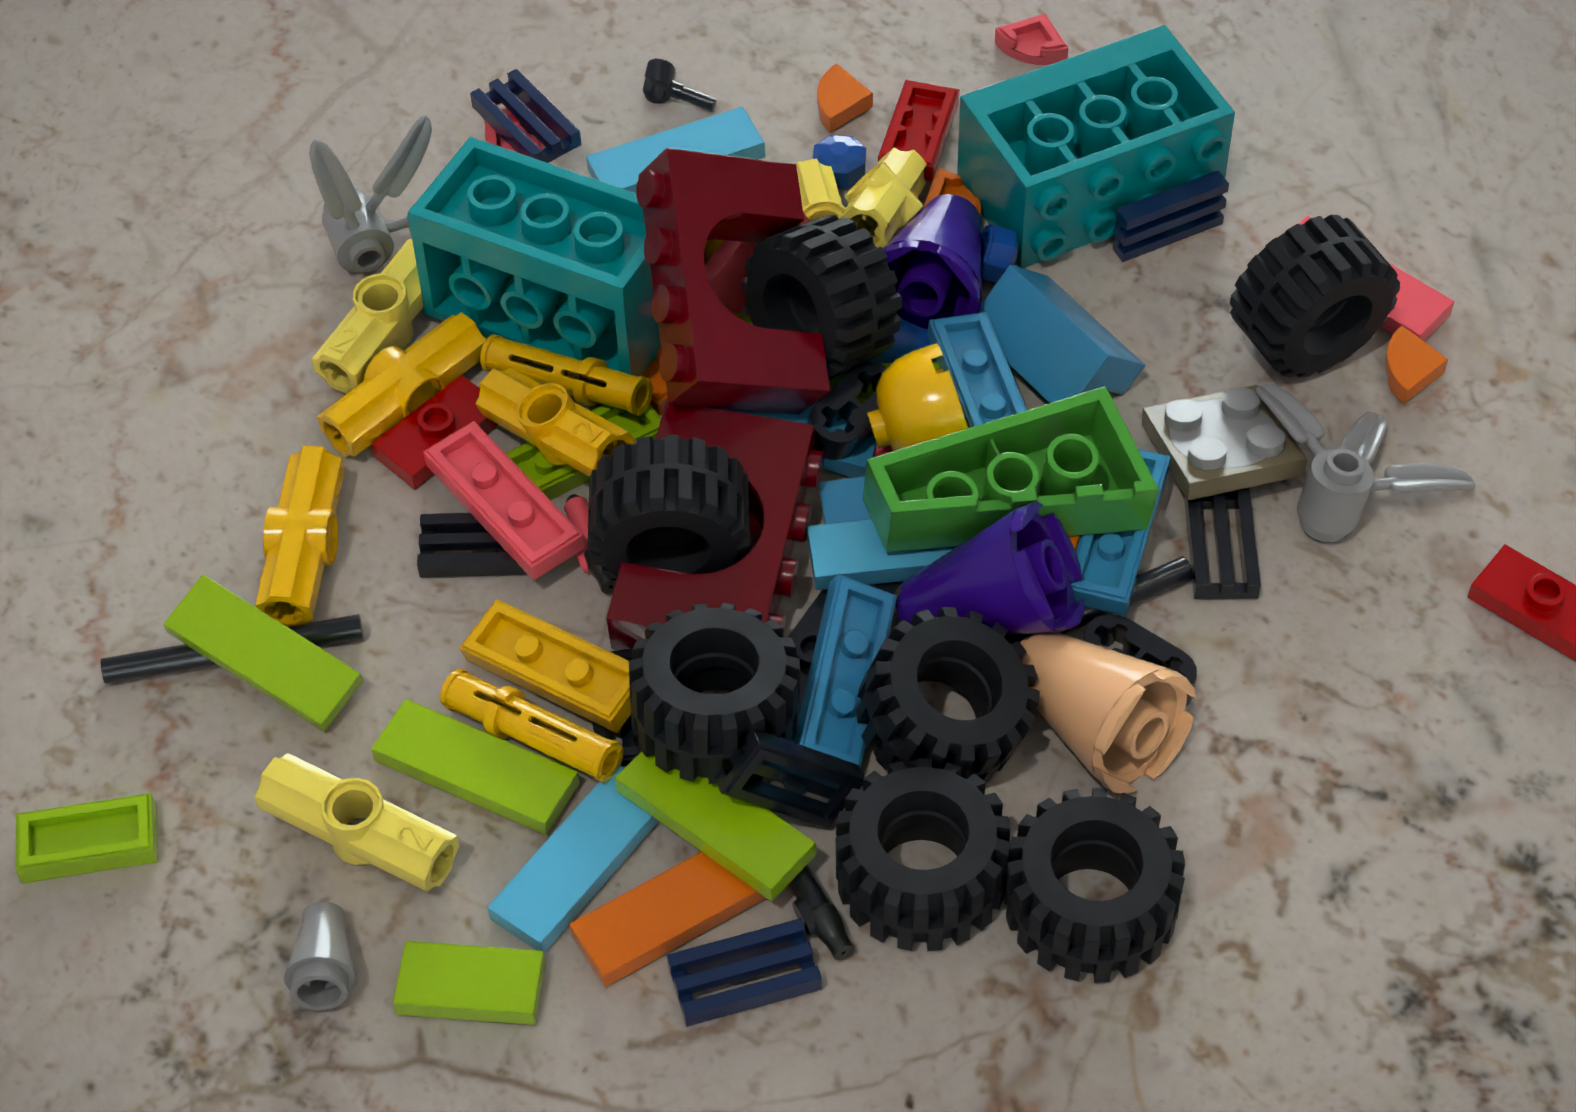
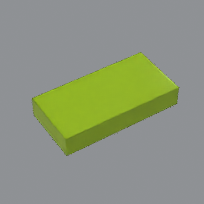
M151 793L16 814V873L21 883L158 862L156 804Z
M405 941L393 999L396 1015L536 1025L546 963L544 951Z

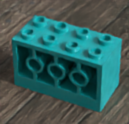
M1162 25L960 96L957 174L963 178V184L974 196L978 197L981 204V214L988 224L1016 231L1019 239L1016 263L1020 268H1025L1041 261L1055 259L1063 253L1087 244L1110 238L1114 235L1116 212L1119 207L1218 170L1225 178L1235 111L1167 26Z
M469 137L407 212L425 315L444 321L452 314L456 316L462 312L476 323L478 330L485 337L496 334L508 340L547 349L580 360H584L587 357H595L604 360L608 368L634 376H643L656 358L661 343L658 322L654 320L651 310L654 290L650 264L647 263L644 256L646 230L643 208L637 201L636 193Z

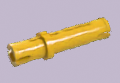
M496 334L489 336L481 349L480 364L483 370L490 372L494 368L500 371L511 367L540 384H560L570 395H573L577 403L585 406H595L600 403L640 416L646 411L651 402L653 385L649 378L634 376L608 368L607 363L602 359L587 357L584 360H580L547 349L508 340ZM531 362L541 366L552 368L553 371L549 372L542 369H538L532 366L526 365V363ZM583 377L602 384H606V387L590 384L578 380V378Z
M456 669L451 672L442 685L440 702L444 705L443 707L455 710L482 723L485 732L500 739L511 737L549 757L562 761L595 777L597 781L602 783L612 779L621 765L624 753L623 747L620 746L621 743L609 740L564 717L526 701L525 694L512 686L498 688L468 674L469 672L464 669Z

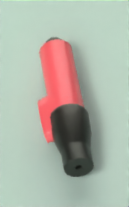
M572 494L566 500L564 511L567 518L584 535L585 549L578 552L576 557L584 573L590 572L603 593H613L617 579H610L601 572L602 567L596 566L592 562L590 550L587 549L588 501L584 497Z

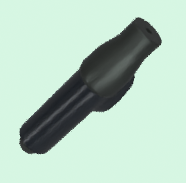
M807 864L788 884L796 897V900L792 903L794 912L798 919H802L807 934H816L828 947L834 959L842 960L854 951V946L846 934L842 918L836 907L830 903Z

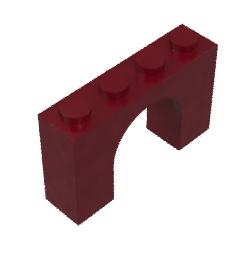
M666 148L638 175L636 197L639 205L643 208L646 230L644 256L647 263L650 264L654 290L651 310L654 320L658 322L661 343L659 370L662 379L666 381L669 405L788 414L802 413L830 392L822 333L768 329L743 321L728 310L719 300L710 285L704 264V249L707 240L718 239L758 244L766 240V238L796 227L804 221L796 164Z
M666 400L656 439L664 438V435H679V439L690 440L693 437L705 440L706 446H719L728 451V458H737L743 465V473L748 476L749 512L758 521L762 532L753 549L742 560L726 569L713 573L689 574L621 562L606 617L611 648L617 650L631 649L637 640L645 639V629L653 622L664 624L666 623V614L677 609L683 613L692 611V605L707 603V608H720L721 603L736 604V611L745 612L751 608L762 613L763 622L776 621L783 627L784 633L785 616L777 614L781 596L791 598L794 593L798 573V560L791 558L795 541L804 543L806 541L807 526L810 525L811 505L804 504L807 488L818 489L823 471L824 451L815 450L814 425L710 407L669 405L668 400Z

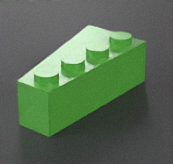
M1106 386L867 459L862 500L885 551L893 552L959 546L1016 508L1034 502L1043 504L1037 512L1042 517L1054 513L1061 521L1068 536L1147 530L1159 488Z

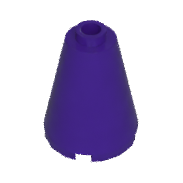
M953 194L937 196L883 247L884 252L888 256L886 262L890 271L894 270L898 280L895 287L896 292L901 295L902 309L897 310L898 316L928 330L929 320L979 313L982 300L980 214L970 201L961 196Z
M1039 502L1020 506L902 583L900 595L896 600V610L900 622L905 620L910 623L915 613L927 609L936 618L941 607H955L958 617L965 618L969 610L982 614L981 623L993 628L996 622L1008 630L1005 636L1063 632L1081 623L1085 611V598L1074 602L1071 583L1083 580L1073 544L1061 521L1054 513L1044 517L1037 513L1043 506Z

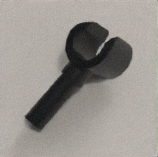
M659 58L649 60L643 86V93L648 101L660 104L672 97L713 112L717 103L716 98L676 82V69L669 61Z

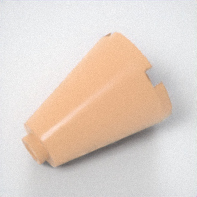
M1058 632L1034 634L1020 642L1027 651L1021 660L1024 665H1034L1038 677L1031 687L1040 691L1039 705L1036 710L1101 785L1113 793L1129 794L1137 791L1138 789L1130 785L1131 782L1144 774L1152 780L1156 779L1180 752L1191 730L1194 715L1185 710L1187 694L1196 699L1195 688L1186 677L1172 669Z

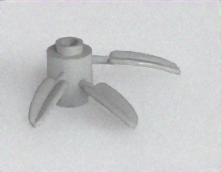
M426 115L419 117L373 184L374 194L372 197L363 190L353 186L344 167L327 144L314 139L310 145L309 155L312 170L325 202L322 223L337 260L345 270L353 273H364L378 269L391 257L394 250V242L390 232L409 227L410 231L408 215L385 222L378 206L386 195L392 198L400 196L417 171L428 147L432 132L431 122Z
M1264 384L1256 388V393L1292 438L1298 443L1306 444L1315 456L1311 462L1297 504L1300 525L1314 539L1323 542H1336L1345 538L1348 533L1358 526L1370 491L1391 489L1396 493L1403 494L1428 491L1471 490L1475 488L1472 477L1466 472L1452 467L1430 464L1391 465L1384 471L1385 478L1374 479V471L1370 464L1384 438L1387 429V418L1375 412L1369 411L1365 413L1351 427L1339 449L1325 450L1318 441L1324 437V428L1297 398L1274 384Z

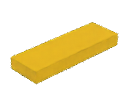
M498 599L494 601L459 648L467 661L615 733H618L631 715L628 660Z

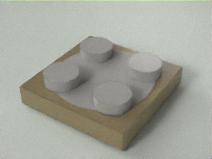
M1258 385L1232 388L1228 391L1189 399H1178L1169 403L1143 408L1142 426L1159 454L1171 456L1169 470L1187 500L1305 476L1306 456L1289 432L1256 393Z

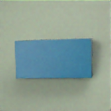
M1009 265L981 304L979 313H988L1008 364L1049 403L1104 386L1110 392L1124 395L1146 366L1049 276Z

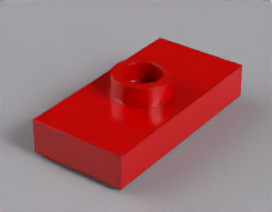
M905 80L880 149L878 161L893 148L900 151L915 150L927 164L924 169V179L933 181L959 105L960 89Z
M460 375L372 442L371 447L374 457L415 490L434 475L425 464L423 451L473 421L486 434L498 424L484 417L475 403L479 398L480 388L463 375Z
M1504 544L1473 581L1467 598L1576 661V585Z

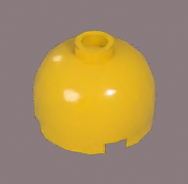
M938 343L914 350L896 359L882 373L876 387L878 409L867 412L878 448L891 445L892 450L896 451L968 428L949 370L943 371V368L935 370L931 359L943 356Z

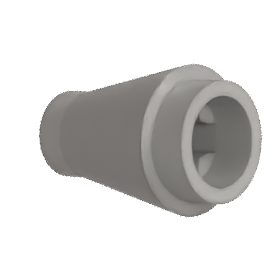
M317 902L304 909L302 926L284 975V982L290 990L292 1000L306 1009L328 1010L341 1005L355 984L356 978L344 927L345 913L340 906L334 903Z

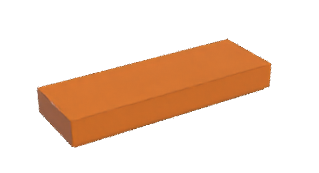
M700 852L569 923L570 933L606 988L765 900L766 897L703 852Z

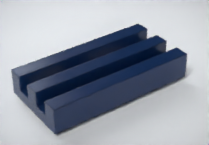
M517 68L507 73L508 82L505 84L497 78L489 83V92L484 93L480 88L470 92L472 107L517 153L549 163L582 145L580 130ZM502 103L519 120V124L530 135L533 134L546 148L541 150L497 105Z
M1218 170L1119 207L1116 212L1113 240L1114 252L1122 262L1223 224L1224 215L1220 210L1226 207V198L1222 194L1228 192L1229 183Z
M801 918L667 954L669 972L686 1027L822 989V978L818 966H815L813 951L810 942L806 940L805 928ZM799 965L800 971L695 1000L692 996L693 993L729 983L738 985L758 979V975Z

